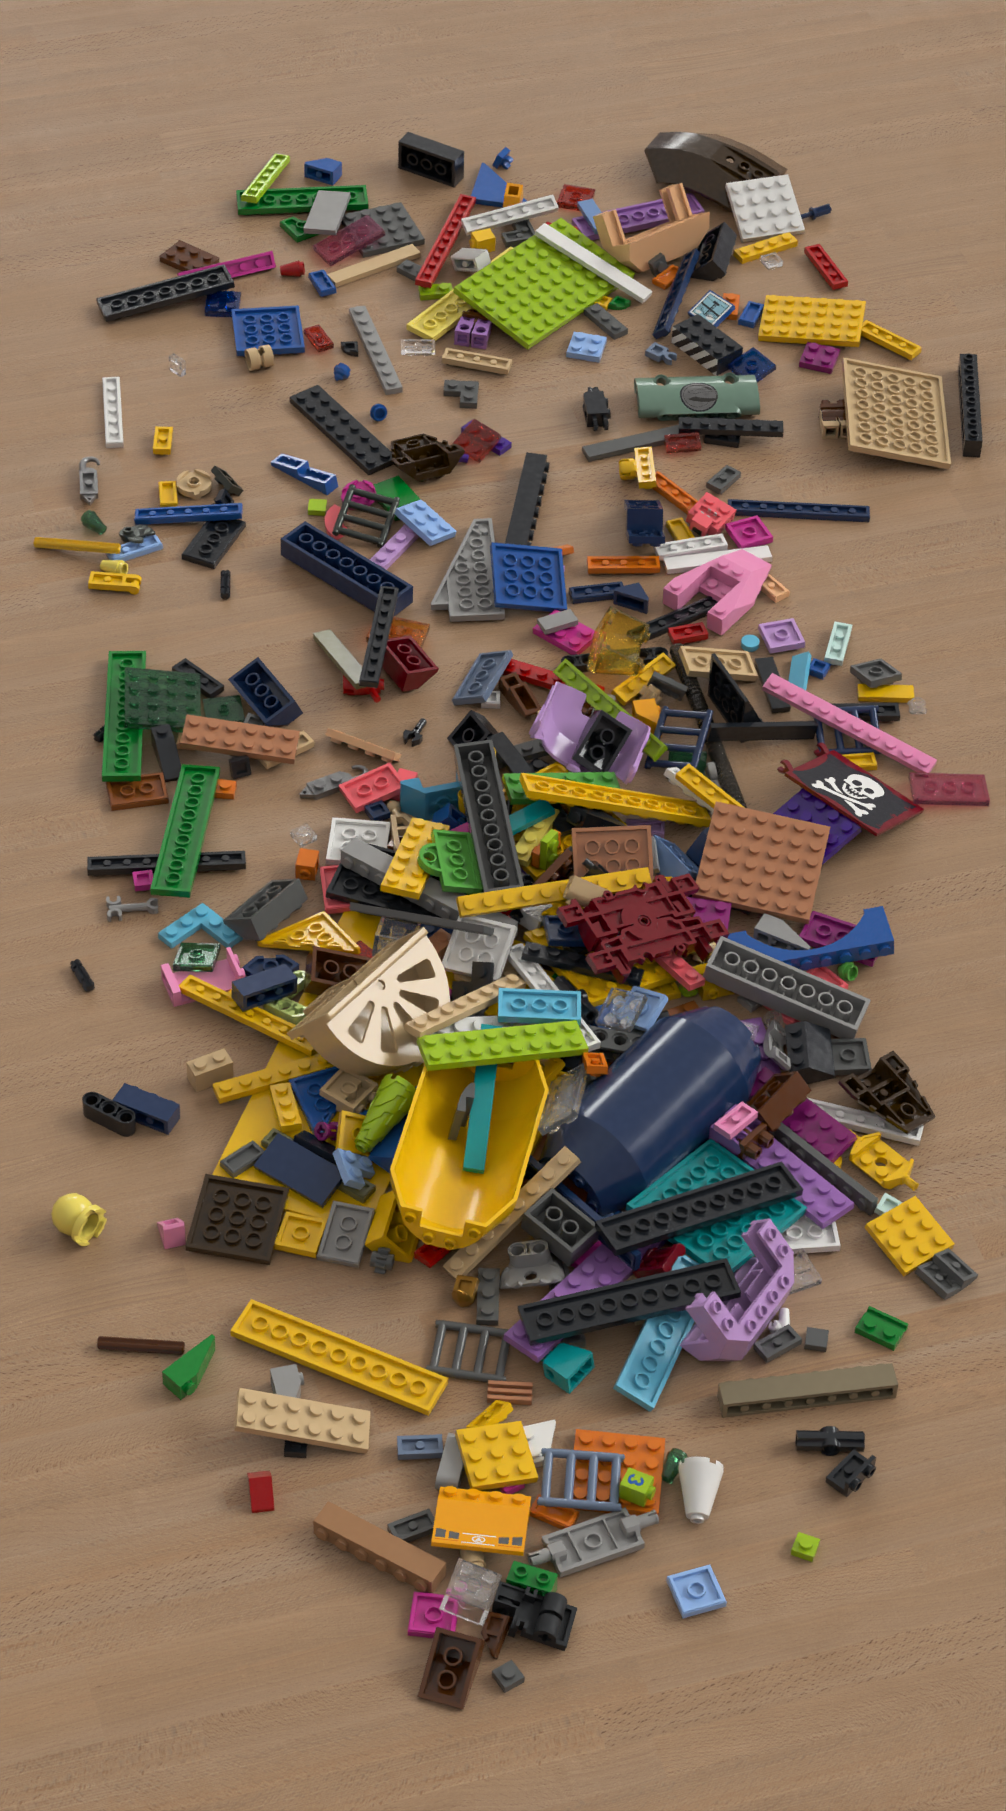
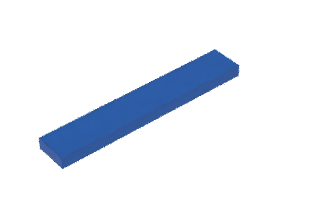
M242 503L141 508L135 509L134 521L135 525L242 519L243 505Z

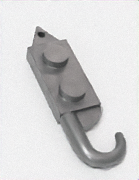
M85 457L79 463L80 499L91 505L95 499H98L97 470L86 468V464L88 462H95L99 466L100 461L95 457Z
M363 765L352 766V769L362 770V774L369 772ZM339 771L308 782L301 791L300 798H314V800H318L340 792V784L355 777H352L349 773Z

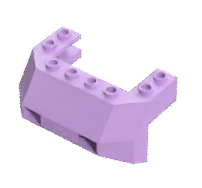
M771 1219L752 1221L748 1231L741 1235L756 1256L752 1257L734 1272L741 1290V1297L722 1302L715 1291L711 1292L707 1298L703 1293H698L694 1296L696 1299L692 1304L685 1308L696 1324L679 1346L699 1361L742 1360L785 1303L794 1284L793 1250Z

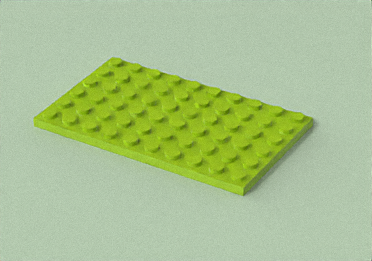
M559 218L549 225L632 279L634 278L635 273L618 262L613 256L563 218ZM533 235L456 285L453 292L528 350L584 312V309L594 305L595 302L601 301L604 296L610 295L618 288Z

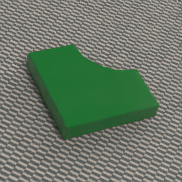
M294 216L280 221V227L297 243L320 235L304 233L303 228L306 221L297 219Z

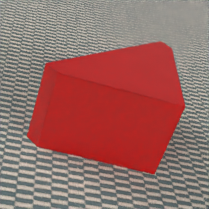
M270 1470L247 1473L252 1513L275 1511Z

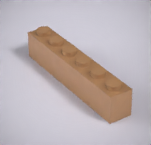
M329 1501L313 1521L314 1534L320 1540L334 1544L338 1549L355 1555L357 1559L374 1565L378 1570L393 1575L397 1580L414 1586L420 1592L433 1594L446 1576V1562Z

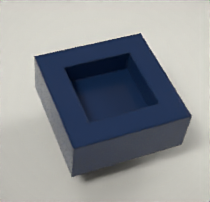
M382 800L365 806V813L371 821H383L390 818L391 812Z

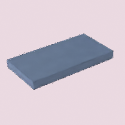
M512 651L480 653L453 697V704L464 705L486 702L513 657Z

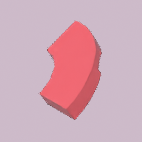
M334 504L325 515V530L329 536L339 540L344 535L338 534V536H335L332 532L341 508Z

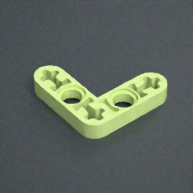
M302 970L293 972L298 978L296 994L263 1005L265 1011L296 1025L306 1017L303 1013L306 1006L291 1000L304 989L305 971Z

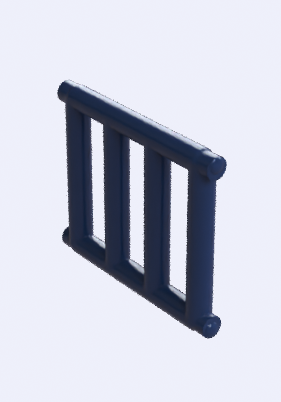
M878 705L838 707L859 718L858 713H869L871 725L879 729ZM814 718V721L818 724L816 730L817 744L821 742L825 744L822 722ZM834 728L837 749H828L829 751L835 750L841 755L871 752L882 754L870 747H863V743L855 740L856 748H844L843 734Z
M663 706L654 736L659 740L662 733L698 736L696 746L664 743L668 747L666 751L693 753L691 763L657 760L654 762L647 755L644 768L677 767L682 769L687 764L697 768L712 720L713 710L707 709L706 712L674 710ZM667 717L704 719L701 729L664 726Z

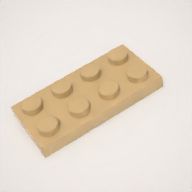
M680 646L678 650L687 676L709 678L711 654L715 653L734 680L756 682L758 677L748 651Z

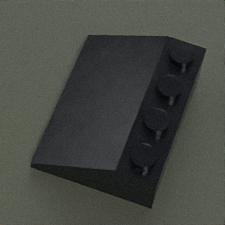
M711 654L708 697L727 723L763 722L716 654Z

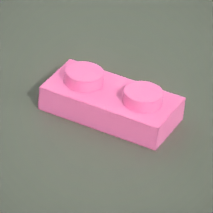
M740 1102L714 1124V1130L731 1140L758 1118V1111L744 1102Z

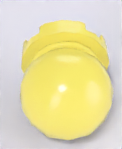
M69 1193L59 1197L54 1203L51 1212L53 1224L59 1232L71 1236L72 1240L80 1246L89 1245L88 1241L93 1236L97 1238L107 1221L104 1217L106 1210L98 1205H92L86 1197L77 1193Z

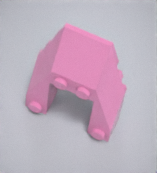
M743 549L722 555L671 580L663 588V604L673 610L682 608L698 592L711 596L718 603L707 612V628L722 636L754 606L757 595H759L762 584L765 582L772 565Z

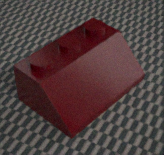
M411 635L388 640L382 668L402 692L419 689L438 672L439 668Z

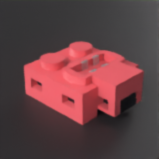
M706 492L689 510L686 522L690 524L689 529L700 536H706L707 533L708 535L721 534L725 529V524L733 521L736 509Z

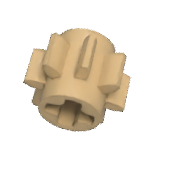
M652 684L648 687L645 685L639 691L642 695L640 700L655 698L656 705H658L662 700V697L659 696L662 691Z

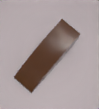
M516 672L500 677L498 688L512 707L524 717L537 714L541 706L526 681L522 682Z

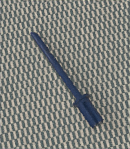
M829 203L815 208L810 207L809 212L801 214V218L811 217L812 220H815L816 217L831 213L832 208Z

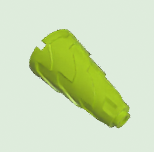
M393 1074L385 1075L370 1104L361 1129L354 1141L356 1143L355 1147L363 1153L372 1151L410 1110L416 1088L398 1075L395 1079H391Z

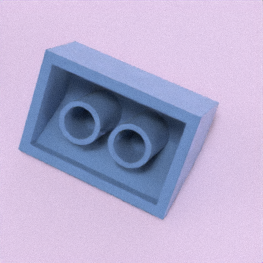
M654 835L660 872L656 874L664 875L665 877H677L690 873L696 882L699 871L698 866L675 843Z

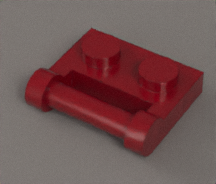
M679 1243L668 1248H649L641 1259L640 1268L632 1273L638 1279L671 1271L677 1258L685 1254V1246Z

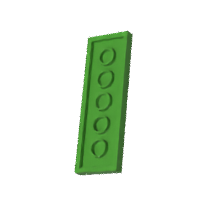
M615 772L527 773L621 789ZM521 773L503 774L502 781L510 805H526L536 802L526 797L519 781Z

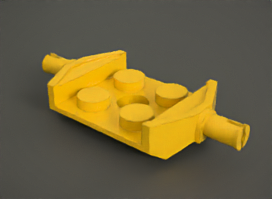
M880 1132L862 1137L856 1135L857 1140L853 1143L849 1160L885 1189H892L904 1184L912 1189V1191L918 1188L919 1184L910 1178L914 1159L911 1158L907 1161L880 1139ZM876 1163H883L886 1166H877Z

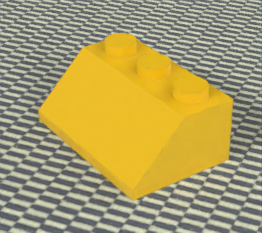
M392 1190L380 1196L364 1245L372 1252L373 1250L378 1251L380 1247L390 1248V1254L395 1255V1261L410 1263L413 1260L419 1238L413 1235L404 1224Z

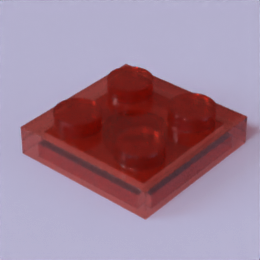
M473 419L452 444L455 443L461 446L465 451L464 454H469V457L480 463L502 437L498 432Z

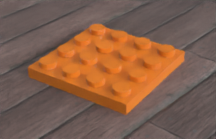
M576 1429L574 1450L625 1455V1459L621 1462L620 1483L629 1467L654 1477L653 1486L656 1487V1491L652 1500L648 1499L644 1507L619 1498V1503H621L622 1508L626 1507L630 1515L635 1514L638 1516L651 1510H655V1514L659 1515L666 1438ZM576 1459L573 1499L587 1500L589 1460ZM598 1461L596 1501H610L612 1462ZM575 1509V1510L604 1512V1513H611V1512H612V1511H599V1510Z

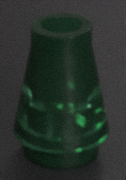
M87 510L81 516L82 524L99 535L104 534L107 530V526L104 525L95 511Z
M672 1448L670 1452H667L661 1474L664 1482L673 1483L679 1474V1462L684 1463V1459L688 1458L687 1454L682 1450Z

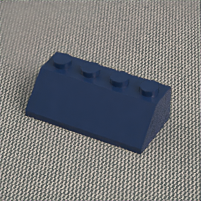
M259 657L228 679L266 726L288 725L303 714L293 697Z

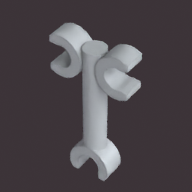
M109 896L106 897V906L109 908L107 912L108 922H111L113 916L119 917V921H122V912L147 910L150 914L159 913L157 898H151L147 903L121 904L120 896H117V901L115 902L110 901Z

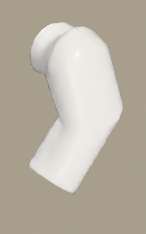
M779 1309V1320H774V1323L771 1321L768 1325L771 1333L788 1324L790 1325L789 1309Z

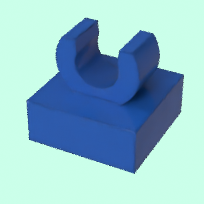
M505 147L496 156L492 166L498 169L502 165L504 169H508L511 166L510 163L514 160L511 156H508L511 150Z

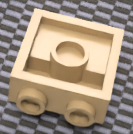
M339 1069L320 1089L319 1095L336 1104L338 1112L344 1110L358 1114L366 1110V1106L373 1101L378 1090V1083L365 1076L351 1074Z

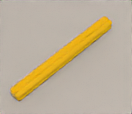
M35 537L33 542L36 548L120 554L121 544L45 537Z

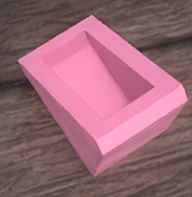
M174 1218L157 1222L164 1249L186 1245L184 1221Z

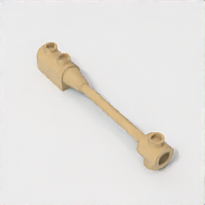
M574 875L570 876L563 898L567 899V905H570V901L576 898L581 906L586 907L591 899L601 897L604 891L609 890ZM709 943L714 951L716 943ZM696 952L690 953L693 955L692 960L703 963Z

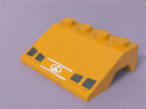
M453 1486L440 1487L431 1546L524 1556L531 1496L504 1494L499 1491L485 1492L478 1489H458Z

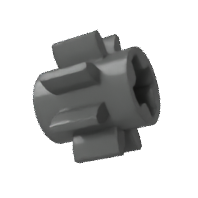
M380 1247L378 1251L373 1250L370 1267H375L374 1273L386 1274L387 1270L392 1271L395 1255L390 1254V1248Z

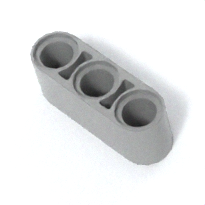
M448 1433L435 1482V1489L440 1490V1487L447 1486L460 1488L465 1468L454 1433Z

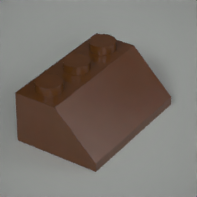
M798 1071L773 1074L745 1104L758 1111L757 1119L761 1123L764 1122L768 1125L767 1132H774L781 1126L780 1123L785 1118L794 1113L793 1109L807 1099L806 1096L812 1090Z

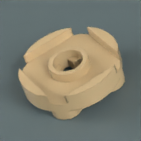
M194 469V472L190 473L187 470L180 473L177 477V492L186 497H191L193 500L201 499L202 496L208 494L212 489L211 477L203 470Z

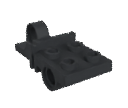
M500 1581L493 1602L492 1612L510 1617L513 1616L508 1636L514 1638L517 1630H521V1637L565 1651L577 1607L568 1605L566 1597L562 1594L549 1592L542 1596L537 1594L538 1590L536 1589L531 1594L529 1593L530 1587L528 1586L525 1590Z

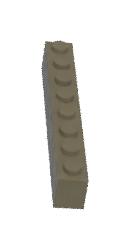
M892 1363L846 1369L837 1368L820 1372L813 1371L802 1374L793 1373L785 1376H769L758 1379L749 1378L741 1381H726L718 1384L717 1398L722 1418L896 1398L898 1381Z

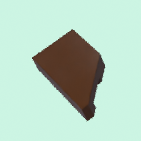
M489 1611L481 1634L492 1657L498 1659L512 1618Z

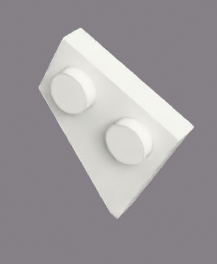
M555 1419L523 1426L535 1468L543 1466L544 1463L541 1449L552 1447L556 1428Z

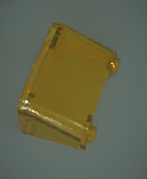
M610 606L593 634L587 670L596 674L625 676L641 674L645 664H643L644 660L639 658L642 643H646L650 637L648 632L650 625Z

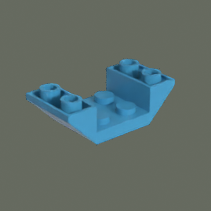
M457 770L456 782L423 788L419 778L400 781L401 811L417 818L431 820L433 819V813L449 803L459 810L458 792L461 789Z

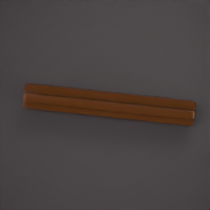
M99 1336L97 1348L104 1350L184 1354L185 1343L183 1341Z

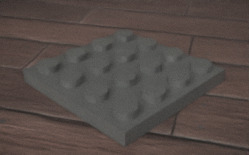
M401 202L344 214L341 221L363 258L387 253L410 244L414 246L425 244V238Z

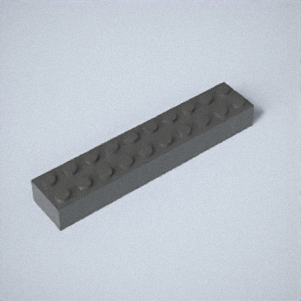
M485 740L455 744L454 761L481 879L482 893L522 887L524 884L493 741Z

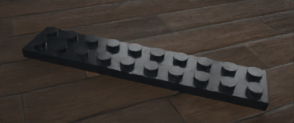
M781 1161L595 1221V1229L613 1254L617 1256L801 1196L803 1188Z
M725 1258L519 1305L518 1314L529 1344L532 1346L684 1311L696 1299L694 1296L698 1293H703L707 1298L711 1292L715 1291L723 1302L740 1298L741 1290L728 1259Z

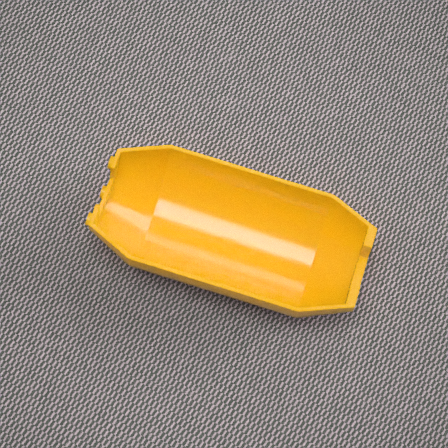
M539 1060L514 1062V1064H497L484 1174L463 1171L469 1117L466 1126L460 1127L457 1140L448 1139L460 1096L470 1083H474L476 1066L427 1071L424 1064L390 1167V1182L402 1220L409 1231L422 1240L423 1243L448 1250L470 1246L502 1223L514 1210L549 1091Z

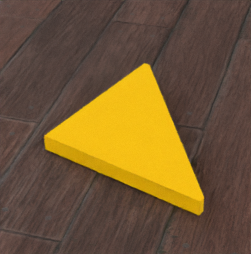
M325 911L271 933L263 940L257 941L259 947L310 951L313 946L351 954L361 953L360 947Z

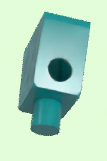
M560 1343L541 1360L545 1377L568 1394L595 1368L591 1351L566 1343Z

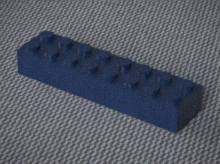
M306 521L280 539L281 556L374 612L381 586L399 588L394 616L413 603V586Z

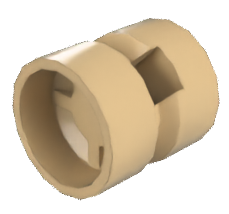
M269 344L259 346L258 349L255 347L245 349V361L249 371L260 369L261 366L263 368L274 366L273 351Z

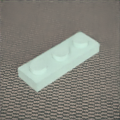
M834 622L824 662L838 666L843 665L853 625Z

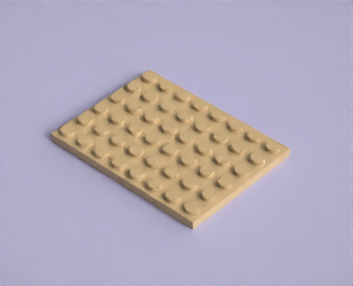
M843 357L841 364L848 450L872 456L886 457L888 459L950 469L951 457L942 376Z

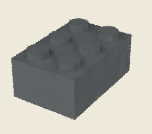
M553 1188L523 1214L521 1228L534 1239L546 1241L549 1251L569 1267L598 1241L599 1233L595 1229V1222Z

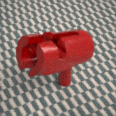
M343 675V694H370L375 703L380 702L381 697L379 694H381V690H384V679L380 677L378 688L365 687L355 689Z

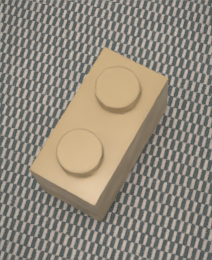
M225 1048L186 1062L187 1079L195 1092L212 1087L213 1083L234 1078L233 1061Z

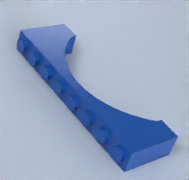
M883 906L863 909L861 920L847 935L832 944L816 949L787 950L772 947L752 938L746 931L730 933L728 939L802 971L894 954V938Z

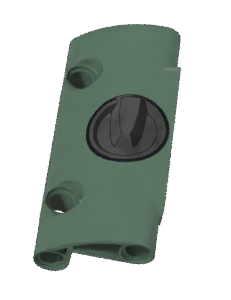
M726 373L723 376L667 377L660 374L653 378H634V392L637 394L639 418L658 417V420L677 421L679 417L710 418L712 416L736 419L742 415L760 414V398L755 375Z

